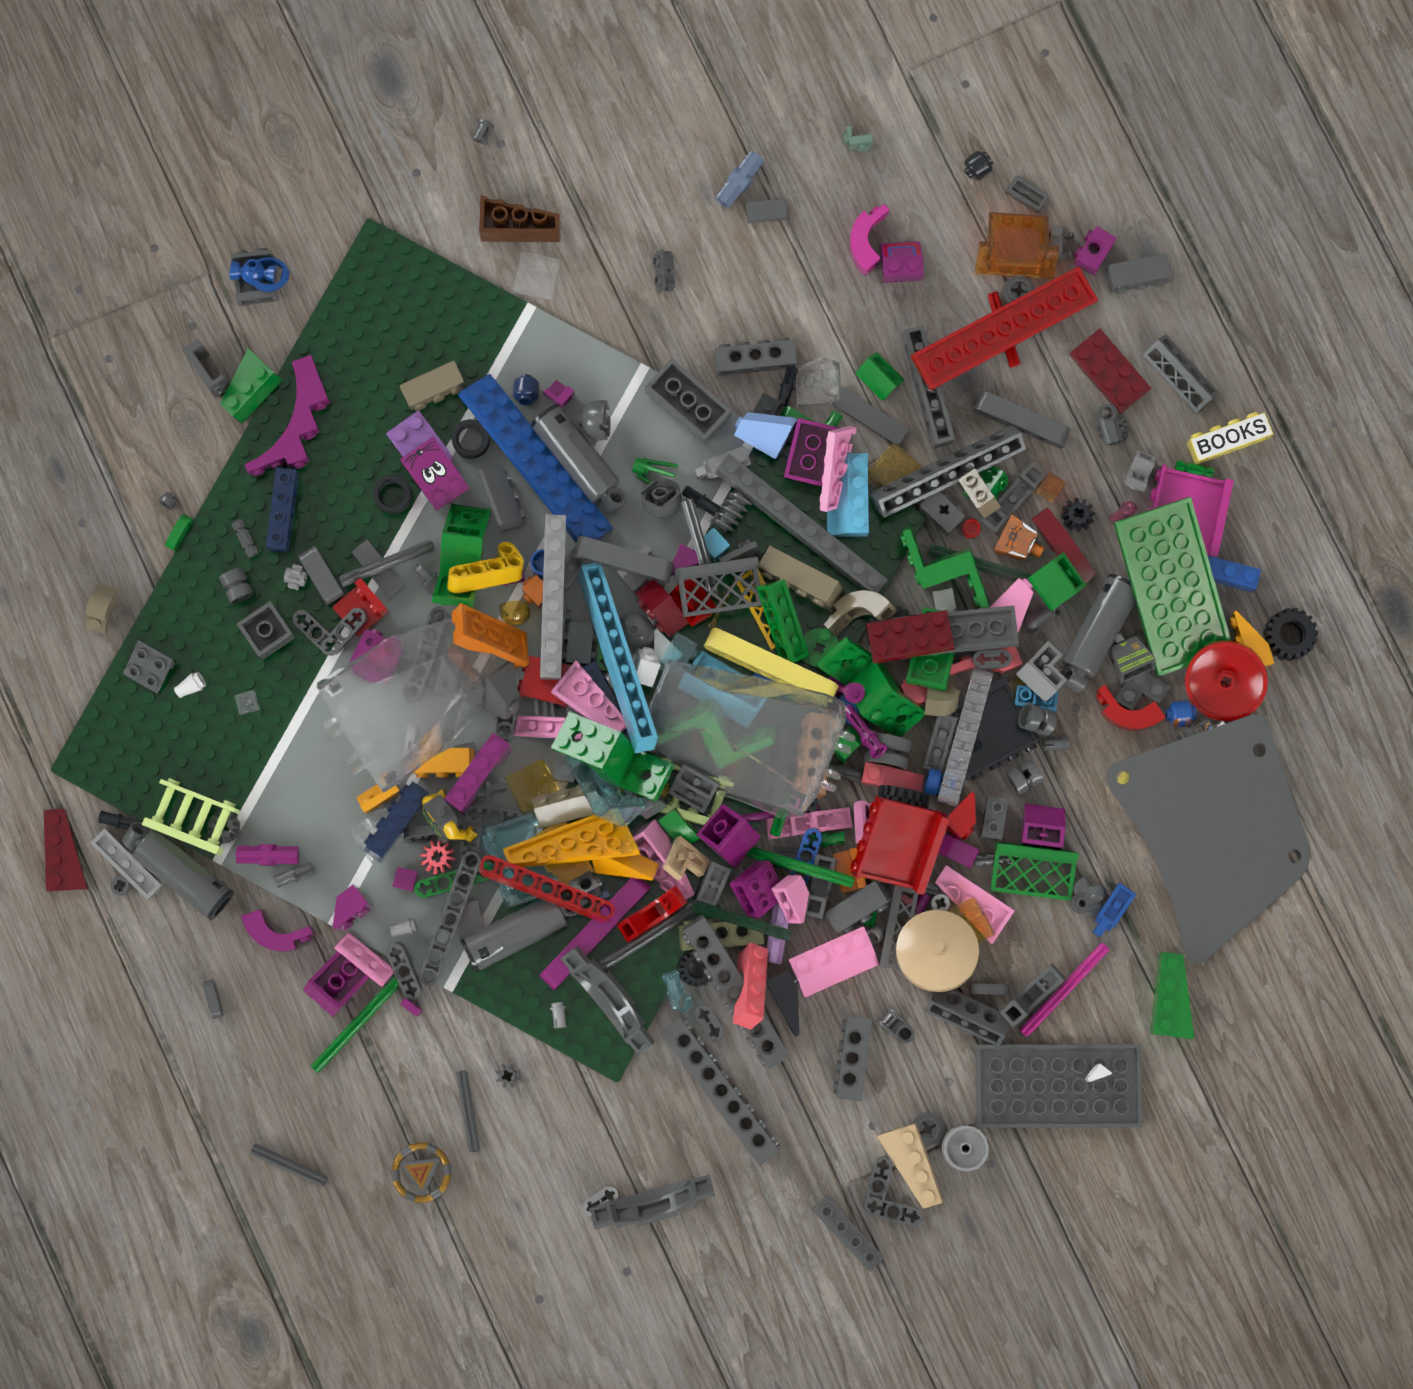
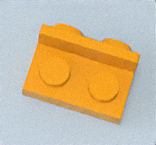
M389 776L359 795L357 800L363 812L368 815L398 796L400 790L392 777Z

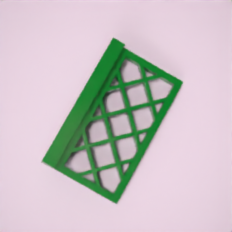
M995 841L990 891L1071 901L1076 862L1079 856L1078 852ZM999 855L1008 856L1012 863L1005 869H1002L998 864ZM1026 858L1029 859L1032 866L1023 872L1016 863ZM1042 861H1048L1053 867L1045 874H1042L1037 867ZM1063 863L1071 864L1070 872L1063 877L1057 868ZM1015 865L1021 874L1011 881L1005 872ZM1035 867L1041 877L1031 883L1025 874ZM1055 870L1061 879L1052 886L1045 877ZM1004 874L1010 883L1003 888L995 887L996 879ZM1024 877L1030 885L1024 890H1018L1014 883ZM1042 879L1050 887L1044 893L1038 892L1034 887ZM1063 881L1068 886L1067 896L1059 895L1054 889Z

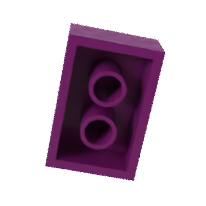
M798 418L784 477L822 486V476L825 467L824 457L827 449L826 438L828 431L836 430L838 427Z

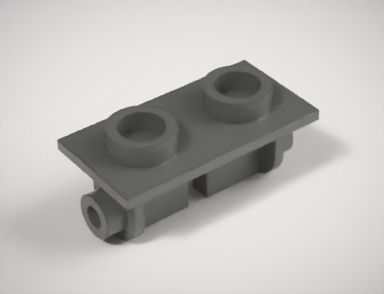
M661 249L653 257V266L655 267L656 274L654 285L656 286L657 293L665 288L667 292L674 291L673 288L675 287L674 273H667V270H674L673 255L671 251Z

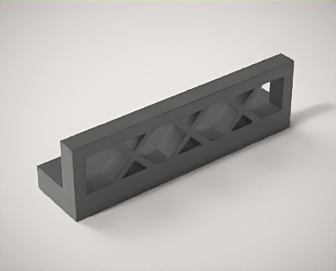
M1166 334L1159 338L1143 354L1196 413L1219 394ZM1155 348L1160 351L1161 360H1155L1150 354ZM1166 364H1171L1175 368V375L1166 372ZM1179 379H1185L1188 382V389H1182L1179 386ZM1193 394H1199L1204 399L1199 406L1193 401Z
M900 886L893 887L892 901L890 903L878 967L900 970L898 965L888 963L890 955L896 951L893 936L904 927H901L897 921V915L905 910L909 920L914 917L918 894L913 889ZM902 892L914 894L912 903L906 907L900 900ZM901 904V906L903 907V909H901L900 911H898V910H899V905ZM911 906V911L909 913L907 908ZM897 924L899 929L895 931V926ZM892 944L895 947L893 951H891Z

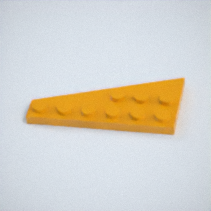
M618 806L503 849L507 862L520 867L640 855L639 849Z

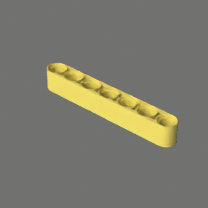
M712 628L704 644V647L710 652L826 705L831 704L839 687L835 682L718 628Z

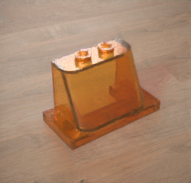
M989 212L987 242L979 241L975 274L997 276L1021 275L1028 278L1054 279L1059 246H1049V216Z

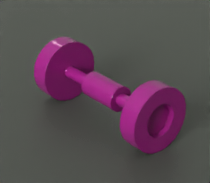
M832 676L827 678L839 686L834 697L843 693L845 699L851 703H859L864 698L865 690L861 684L852 682L845 686Z

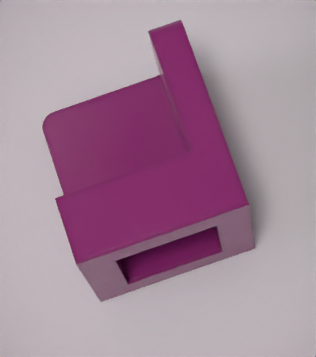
M555 380L549 389L545 388L543 390L544 396L554 404L558 403L562 409L575 396L572 388L569 386L565 387L558 380Z

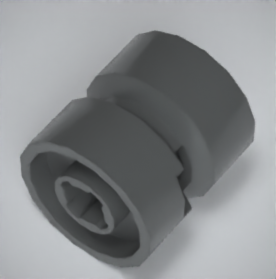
M243 567L230 570L219 577L223 588L228 590L226 596L230 604L245 601L254 595L251 585L246 583L248 578Z
M1031 703L1023 706L1018 717V724L1022 729L1034 731L1043 736L1050 735L1057 722V716L1054 711Z
M1032 759L1021 764L1020 769L1014 768L1006 773L1012 788L1018 796L1029 791V786L1036 787L1044 782L1040 770Z

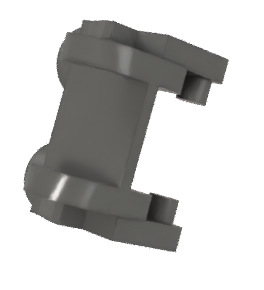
M1060 225L1051 226V229H1046L1045 237L1050 238L1051 235L1050 253L1045 252L1044 261L1060 262V260H1065V258H1073V252L1068 251V253H1064V239H1073L1074 233L1064 234L1066 233V228Z

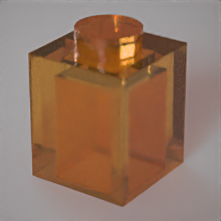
M1050 471L1036 492L1052 504L1066 485V482Z

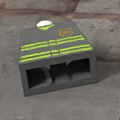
M1122 634L1117 635L1113 643L1114 646L1110 648V659L1120 684L1155 669L1156 658L1137 637L1125 640Z

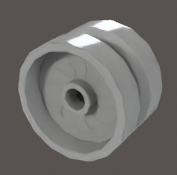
M959 1125L953 1127L945 1134L942 1140L941 1152L944 1160L949 1166L959 1171L970 1172L976 1170L985 1163L988 1157L989 1145L986 1137L980 1130L972 1126ZM967 1144L969 1151L963 1152L962 1146Z

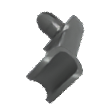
M1046 605V607L1028 615L1024 619V627L1030 629L1032 633L1037 632L1038 627L1043 621L1052 615L1055 617L1060 615V611L1057 610L1059 606L1050 611Z

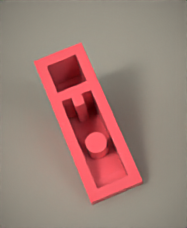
M865 762L861 784L878 788L880 785H889L922 791L924 775Z

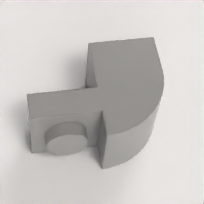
M1137 450L1124 484L1135 491H1144L1156 457Z

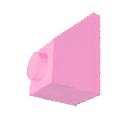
M787 875L772 888V891L787 922L802 924L805 920L809 892L801 875Z

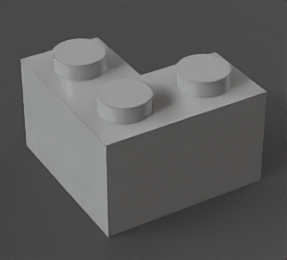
M1049 641L1016 674L1044 702L1067 681L1053 666L1063 654Z

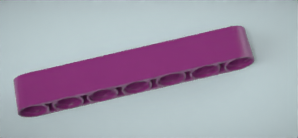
M631 878L609 901L615 908L612 918L607 922H599L592 919L539 977L555 990L570 975L569 969L561 958L577 945L587 956L649 891L651 886L643 879ZM606 907L600 910V914L603 916H608L610 913Z

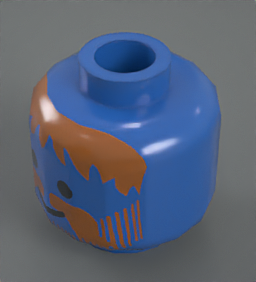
M1187 700L1171 702L1169 709L1165 711L1167 722L1170 721L1171 725L1175 728L1191 726L1193 721H1196L1195 705H1191Z

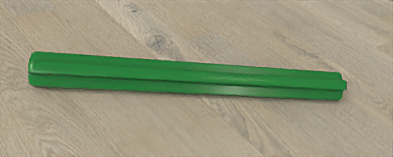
M752 847L745 855L760 861L769 860L771 864L847 887H852L855 878L850 875L756 847Z
M393 977L311 1064L315 1072L319 1073L400 987L396 977Z

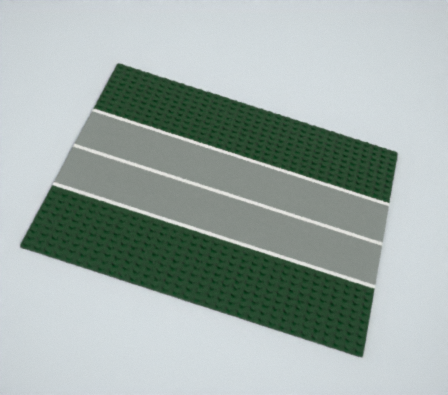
M367 219L277 375L283 381L259 405L52 765L51 771L141 822L144 821L145 817L152 819V816L156 815L167 786L160 783L161 779L168 781V778L178 781L180 782V787L220 803L226 800L236 804L234 808L240 810L239 814L231 813L240 822V832L234 841L227 844L219 843V847L224 848L221 856L177 838H171L332 927L336 897L352 884L358 886L372 904V907L369 908L371 912L362 919L360 917L356 918L353 921L354 925L347 931H341L345 934L351 933L360 942L387 956V949L395 942L403 943L407 948L416 972L419 974L449 892L429 898H421L416 895L414 888L413 892L392 887L397 867L418 872L415 884L420 880L443 873L439 868L438 874L435 875L433 873L434 867L428 872L426 868L429 864H421L427 858L421 857L420 854H427L428 851L423 847L427 846L431 849L430 842L406 843L404 841V831L381 863L365 853L366 844H364V841L370 833L375 834L378 830L376 827L377 823L382 817L386 818L390 813L388 811L389 806L394 800L398 802L401 795L399 794L368 815L361 809L357 797L389 776L392 777L400 791L405 784L409 786L413 781L427 790L429 795L436 794L441 789H445L444 793L448 795L460 778L456 777V774H448L447 778H437L436 774H428V778H416V774L409 773V771L448 748H455L454 745L475 742L478 753L492 733L496 734L495 715L486 712V677L508 660L492 653L470 651L454 644L453 632L455 631V624L452 623V611L458 606L432 603L434 590L430 593L425 587H421L424 579L413 567L418 564L428 574L437 572L436 576L439 577L442 531L451 504L491 509V517L485 534L483 560L497 558L498 545L503 542H510L516 546L524 560L525 580L530 576L533 578L535 574L531 568L530 559L536 551L544 549L545 515L553 514L490 435L489 448L479 458L467 459L457 454L451 440L453 429L463 420H477L458 396L459 393L454 395L450 393L437 403L432 401L419 411L454 457V460L451 461L469 486L467 491L436 511L400 461L402 455L386 435L387 432L417 412L410 410L399 385L455 361L465 383L463 389L491 374L530 424L543 411L554 405L553 402L544 396L543 390L545 388L549 389L555 380H558L565 387L569 386L572 388L575 396L563 410L617 476L619 484L616 487L623 490L626 495L625 503L614 514L604 512L600 507V500L594 503L613 527V530L600 538L599 541L637 552L647 545L655 557L671 562L680 544L695 550L682 501L687 498L682 495V492L686 486H690L700 494H706V497L714 503L726 506L724 500H730L728 494L730 492L735 493V489L720 477L708 479V476L697 479L695 469L704 466L703 462L709 458L745 446L751 462V466L747 468L826 531L827 512L820 510L822 486L784 477L791 444L786 442L782 452L774 459L734 436L737 430L734 426L739 417L742 416L732 412V416L704 445L645 393V386L658 373L657 371L372 219ZM311 355L330 404H327V407L322 410H312L320 433H317L316 437L309 440L301 439L310 462L305 463L306 466L300 469L290 468L287 462L284 463V466L280 467L297 470L299 482L289 553L273 552L266 548L276 469H267L260 476H250L244 464L260 457L283 435L295 409L297 395L296 375L292 362ZM523 374H530L539 382V397L531 405H521L513 397L514 380ZM591 401H608L610 410H606V412L611 417L610 436L607 437L608 440H593L586 436L582 427L578 426V415H582L583 408ZM466 428L459 436V443L465 450H476L482 444V434L476 428ZM637 457L679 465L678 468L652 464L653 467L674 473L676 475L674 478L654 471H650L648 476L644 475L651 481L657 480V483L664 482L663 479H669L679 485L682 501L675 514L666 518H656L645 511L641 500V491L647 483L636 478L637 474L632 472ZM502 465L504 471H509L512 479L509 482L510 488H515L519 500H516L517 507H522L526 517L522 519L524 525L501 533L478 469ZM386 475H397L408 482L412 491V500L404 512L387 514L377 507L373 499V488L380 478ZM390 483L382 488L381 499L386 505L396 506L403 501L404 490L400 485ZM868 484V536L835 538L888 579L878 591V594L883 596L908 551V546H903L900 537L903 529L912 525L916 536L925 519V514L908 506L884 518L875 510L870 496V492L877 490V488ZM753 503L751 506L745 504L747 512L740 511L743 519L736 517L738 525L731 524L734 532L727 530L728 535L716 529L730 545V549L722 556L739 549L737 543L748 538L751 542L755 541L762 556L758 559L759 563L769 546L839 581L845 591L844 596L855 591H862ZM695 504L704 536L712 528H715L710 523V520L716 519V517H713L700 507L697 508ZM236 520H243L246 526L244 529L248 530L254 542L253 546H256L258 549V554L254 557L249 558L245 553L246 548L242 547L236 535L237 531H234L232 523ZM567 531L565 532V558L576 546L575 541ZM366 540L370 542L382 558L431 540L434 544V551L391 568L405 588L390 600L371 576L362 579L389 611L368 630L371 631L372 628L383 633L382 637L388 640L392 637L400 641V646L404 648L387 685L363 675L348 666L362 635L360 637L355 635L340 653L329 656L324 654L293 623V615L298 610H308L330 632L342 621V618L336 613L333 606L352 591L356 585L354 582L343 586L339 576L362 567L352 554V551ZM313 546L317 547L345 594L328 605L323 600L309 574L305 586H299L298 590L290 589L287 587L288 583L284 582L287 567L292 568L293 564L303 566L298 555ZM710 557L711 563L720 562L719 559H717L714 562V560ZM602 566L619 619L630 613L643 614L651 621L655 630V619L651 620L646 612L639 607L636 602L639 600L638 597L617 575L618 570ZM243 567L248 578L246 583L251 585L254 595L245 601L230 604L226 596L228 590L223 588L219 577L230 570ZM730 573L725 574L721 581L730 587L735 577ZM676 575L670 577L669 583L658 582L668 594L679 584ZM749 576L743 580L749 584L752 578ZM762 576L766 584L776 582L773 578L769 580ZM577 577L568 590L564 589L563 604H567V610H571L570 622L593 624ZM648 579L637 590H639L641 587H643L645 584L651 581V579ZM523 582L509 584L508 587L497 585L478 589L473 609L527 632L528 656L538 657L542 607L539 609L533 602L529 604L523 598ZM719 583L720 594L717 596L722 598L727 589ZM736 584L732 590L741 596L742 594ZM789 588L788 590L803 636L815 628L828 629L824 624L834 613L816 605L808 598L799 596L794 590ZM730 592L724 601L732 606L739 598ZM755 594L752 595L751 603L756 602ZM710 597L716 606L719 601L714 597ZM271 601L296 638L261 660L236 623ZM434 607H443L449 615L447 628L420 700L415 703H409L402 696L401 692L430 611ZM749 607L715 612L708 619L693 627L688 623L670 638L665 632L662 633L683 656L669 670L660 662V668L653 687L641 684L646 702L661 699L667 701V698L679 695L682 696L684 709L678 711H669L668 709L665 713L651 715L654 727L658 732L664 720L670 717L675 719L681 716L680 713L689 708L694 710L702 703L700 700L679 689L688 669L701 651L753 680L754 671L712 653L704 647L712 628L721 629L778 656L776 648L773 650L769 648ZM439 612L435 614L434 620L437 622L442 621L445 617L444 613ZM762 612L760 620L763 624L768 625L765 613ZM306 615L299 616L301 618L300 623L305 622L308 626L314 624V622L308 623L305 620ZM862 615L855 618L837 636L838 641L841 642L845 637H848L855 643H858L867 626L866 623L869 622L872 616ZM566 622V630H569V622ZM343 626L340 629L342 637L346 638L350 634L347 626ZM315 627L312 631L313 636L317 639L320 638L322 630L319 627ZM435 631L429 632L427 639L430 641L435 640L438 633ZM770 632L769 638H770V640L772 641V643L774 644V641H773V638H772V634H771V632ZM337 639L334 643H328V650L335 651L334 645L336 642L342 643V641ZM653 639V643H652V644L650 645V647H649V648H651V649H653V650H654V639ZM138 640L174 659L175 665L172 669H169L158 694L123 674ZM593 641L592 649L596 650L595 661L597 663V642ZM564 642V650H567L568 642ZM817 643L814 651H819L822 654L825 646ZM429 650L422 651L420 654L421 659H428L431 652ZM442 652L462 656L464 659L462 670L470 668L477 673L483 694V701L479 706L472 707L466 703L460 680L456 698L435 695L433 691ZM630 653L633 660L635 654ZM802 659L794 662V664L825 678L831 677L821 669L808 666ZM605 660L600 661V663H602L603 666L606 668L607 666ZM522 666L519 668L514 667L517 686L519 679L523 680L525 672H522ZM422 669L415 670L414 678H421L424 671ZM601 671V673H602L603 676H604L606 673H608V672ZM199 672L206 682L203 690L179 698L174 688L191 673ZM466 673L463 681L467 680L469 686H472L471 679L474 678V675ZM756 682L772 692L750 728L747 729L725 715L724 717L735 738L739 741V738L746 734H750V736L756 734L757 730L763 726L771 727L779 723H785L788 726L799 728V722L803 715L808 712L820 713L824 704ZM607 683V685H608V687H609V689H610V691H611V693H612V695H613V697H614V699H615V701H616V703H617V705H618V707H619L616 694H615V692L612 690V688L609 686V684ZM415 688L408 689L407 697H414L417 694V690ZM471 689V696L468 697V700H472L475 703L479 695H476L474 689ZM518 691L519 708L517 715L535 716L533 698L526 696L522 698ZM243 696L244 700L248 696L247 701L248 699H251V704H253L254 702V705L251 706L255 707H250L253 710H250L248 707V710L246 711V705L242 707L244 705L243 703H241V701L244 702ZM538 700L539 716L543 717L542 700ZM546 702L547 717H551L550 702ZM554 703L555 716L565 718L567 708L560 707L559 704ZM409 724L421 725L420 729L422 732H420L418 750L405 748L408 733L406 728H408ZM504 727L500 730V735L508 736L511 730ZM697 727L669 739L673 745L663 756L664 758L673 760L672 764L682 767L686 763L704 774L719 778L716 769L717 764ZM789 732V740L794 745L798 742L799 737L795 732ZM514 736L510 742H507L513 750L501 766L498 764L487 776L490 784L507 782L506 792L490 793V800L478 798L477 793L475 795L477 799L473 805L518 810L523 814L525 820L522 827L518 829L483 825L479 851L481 860L483 857L491 855L507 861L503 852L504 848L528 840V838L547 828L539 829L531 798L537 797L540 794H549L560 789H569L579 784L591 783L594 791L598 813L609 809L610 805L618 806V808L628 811L629 815L626 824L631 834L655 819L667 834L672 845L674 839L658 821L665 814L658 812L648 819L644 818L641 814L638 816L632 807L635 804L633 799L629 798L624 790L608 798H600L595 792V784L602 778L588 764L579 761L578 767L581 768L579 780H575V784L554 781L558 752L553 751L551 746L555 738ZM772 745L735 762L737 771L731 777V782H734L733 788H726L722 804L738 815L764 812L769 807L767 806ZM791 750L787 753V759L792 764L796 755ZM644 751L650 755H653L650 751ZM675 770L672 771L661 792L666 805L672 801L673 796L669 794V791L679 773ZM602 783L600 785L601 789H599L598 791H603L604 794L608 793L607 789L613 785L609 784L605 786L604 783ZM178 790L174 791L162 819L164 820V825L170 827L171 823H174L185 793ZM717 790L704 814L700 812L699 815L707 817L710 814ZM193 797L181 825V832L189 834V831H192L204 803L203 800ZM680 800V809L688 811V808H691V806ZM448 804L455 813L458 824L464 826L465 815ZM211 805L200 832V839L207 841L208 838H211L207 829L209 819L215 813L221 812L223 808ZM423 805L406 828L429 825L422 816ZM474 809L473 812L469 813V816H472V820H476V817H483L482 822H486L485 815L487 810H483L484 814H480L477 812V809ZM493 811L489 815V819L493 823L498 822L501 818L500 813L497 811ZM504 812L502 824H506V820L512 821L513 825L521 821L517 814H514V817H507L508 812ZM583 818L567 821V824L573 823ZM761 820L748 823L756 831ZM226 821L223 831L225 830L231 832V830L226 826ZM690 822L697 833L703 827L702 825ZM701 839L691 844L710 861L731 869L725 883L726 886L735 868L725 862ZM462 840L446 842L450 844L446 851L450 849L455 851L449 855V857L455 858V861H448L452 868L444 866L446 873L457 870L459 867ZM465 842V846H469L468 851H470L472 846L477 847V843L469 844ZM259 844L298 846L300 852L299 864H277L276 866L237 864L236 847L240 845L259 846ZM436 852L433 861L436 860L440 862V858L443 856V854L441 853L440 855L438 852ZM468 855L467 860L470 861L471 857H475V855ZM588 860L594 870L592 860ZM308 862L313 864L315 870L313 874L298 879V882L293 881L277 888L273 878L274 875L290 870V867L295 868ZM485 862L492 870L494 869V865L491 862ZM544 865L523 867L551 878ZM686 868L685 874L695 893L701 877L698 878ZM506 869L503 871V875L506 878H512L513 872ZM592 873L593 877L598 876L603 885L600 887V890L602 892L608 891L610 897L605 899L607 901H610L631 879L629 877ZM460 875L458 881L462 884L467 883L469 875ZM445 877L440 878L438 881L439 888H448L449 880ZM522 878L524 885L531 886L533 884L531 878ZM654 878L653 881L643 879L651 888L620 922L666 893L660 887L658 881ZM489 879L472 885L466 902L479 900L484 928L540 898ZM434 880L430 881L432 883L430 886H425L422 883L418 891L426 895L427 890L433 888V893L437 892ZM549 885L541 886L544 893L552 892V888ZM591 885L586 886L584 890L589 889ZM459 893L451 897V901L454 904H459L463 900V896ZM694 895L686 899L687 904L683 907L693 903L697 912L684 921L695 920L701 915L705 919L709 918L714 907L694 900ZM587 903L582 907L588 909L590 908V903ZM579 913L575 916H566V927L479 972L475 971L460 940L465 937L452 939L436 984L614 1082L621 1080L635 1054L634 1049L624 1041L605 1013L571 974L555 990L539 977L548 965L592 920L591 918ZM408 918L411 920L415 919L417 931L414 934L407 933L392 937L390 924L404 922ZM678 925L605 971V973L610 971L635 1001L633 1007L645 1021L642 1026L646 1031L678 975L677 963L680 962L679 958L683 957L684 952H689V950H680ZM615 926L587 955L589 960L594 958L599 962L627 944L618 927ZM439 933L437 940L441 943L448 940L447 933ZM395 948L392 953L393 955L397 954L399 957L401 950H396ZM436 951L430 954V959L433 962L440 961L442 957ZM399 958L398 963L405 961V959L400 960ZM426 971L423 977L433 980L434 973ZM551 1003H564V1006H566L564 1011L567 1027L554 1028L553 1013L550 1010L552 1007Z

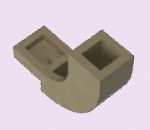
M868 590L855 591L843 596L833 604L837 611L828 618L824 625L837 637L851 621L859 616L871 615L879 621L890 620L898 610L885 597L876 592Z

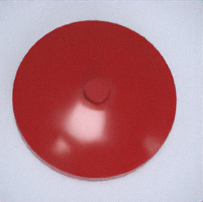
M1217 641L1200 649L1191 659L1185 677L1186 692L1191 703L1205 716L1219 721H1234L1250 715L1262 703L1268 685L1267 670L1260 656L1250 647L1235 641Z

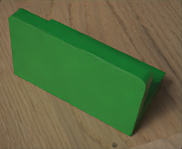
M878 352L868 357L856 371V375L882 401L904 382V378Z

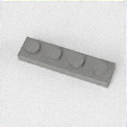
M104 828L90 842L147 900L163 886L143 865L133 858V855L107 829Z

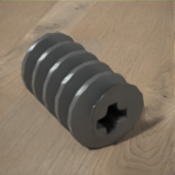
M735 490V493L730 492L728 494L730 500H724L726 506L719 507L721 513L716 512V519L710 520V523L716 529L728 535L727 530L734 532L731 524H739L736 517L743 519L740 511H748L745 504L752 505L747 497Z

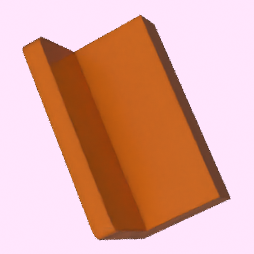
M857 847L833 854V858L838 861L836 872L854 877L851 873L850 865L852 860L856 858ZM864 877L855 878L852 887L840 885L841 892L847 893L866 887Z

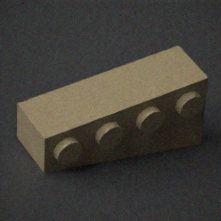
M769 546L758 565L763 577L769 580L773 578L776 581L785 579L788 589L794 590L799 596L808 598L816 605L832 613L836 610L833 604L845 594L839 581Z

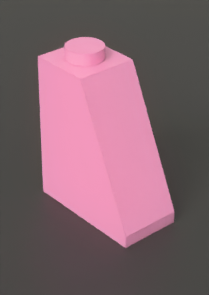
M1018 578L990 606V608L1015 606L1017 632H1019L1033 595L1031 590L1033 586L1025 578L1023 580Z

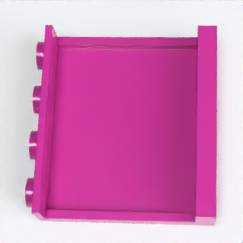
M1163 464L1155 473L1154 481H1157L1156 489L1153 488L1151 491L1150 500H1153L1152 508L1149 507L1148 510L1188 496L1191 497L1207 555L1218 558L1234 480L1226 478L1223 481L1166 468V464Z

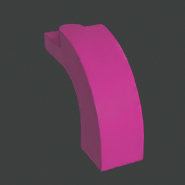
M885 204L881 207L876 206L869 213L870 216L863 211L856 219L851 231L850 253L856 267L864 276L880 263L881 258L869 244L868 234L879 222L888 216L889 208Z

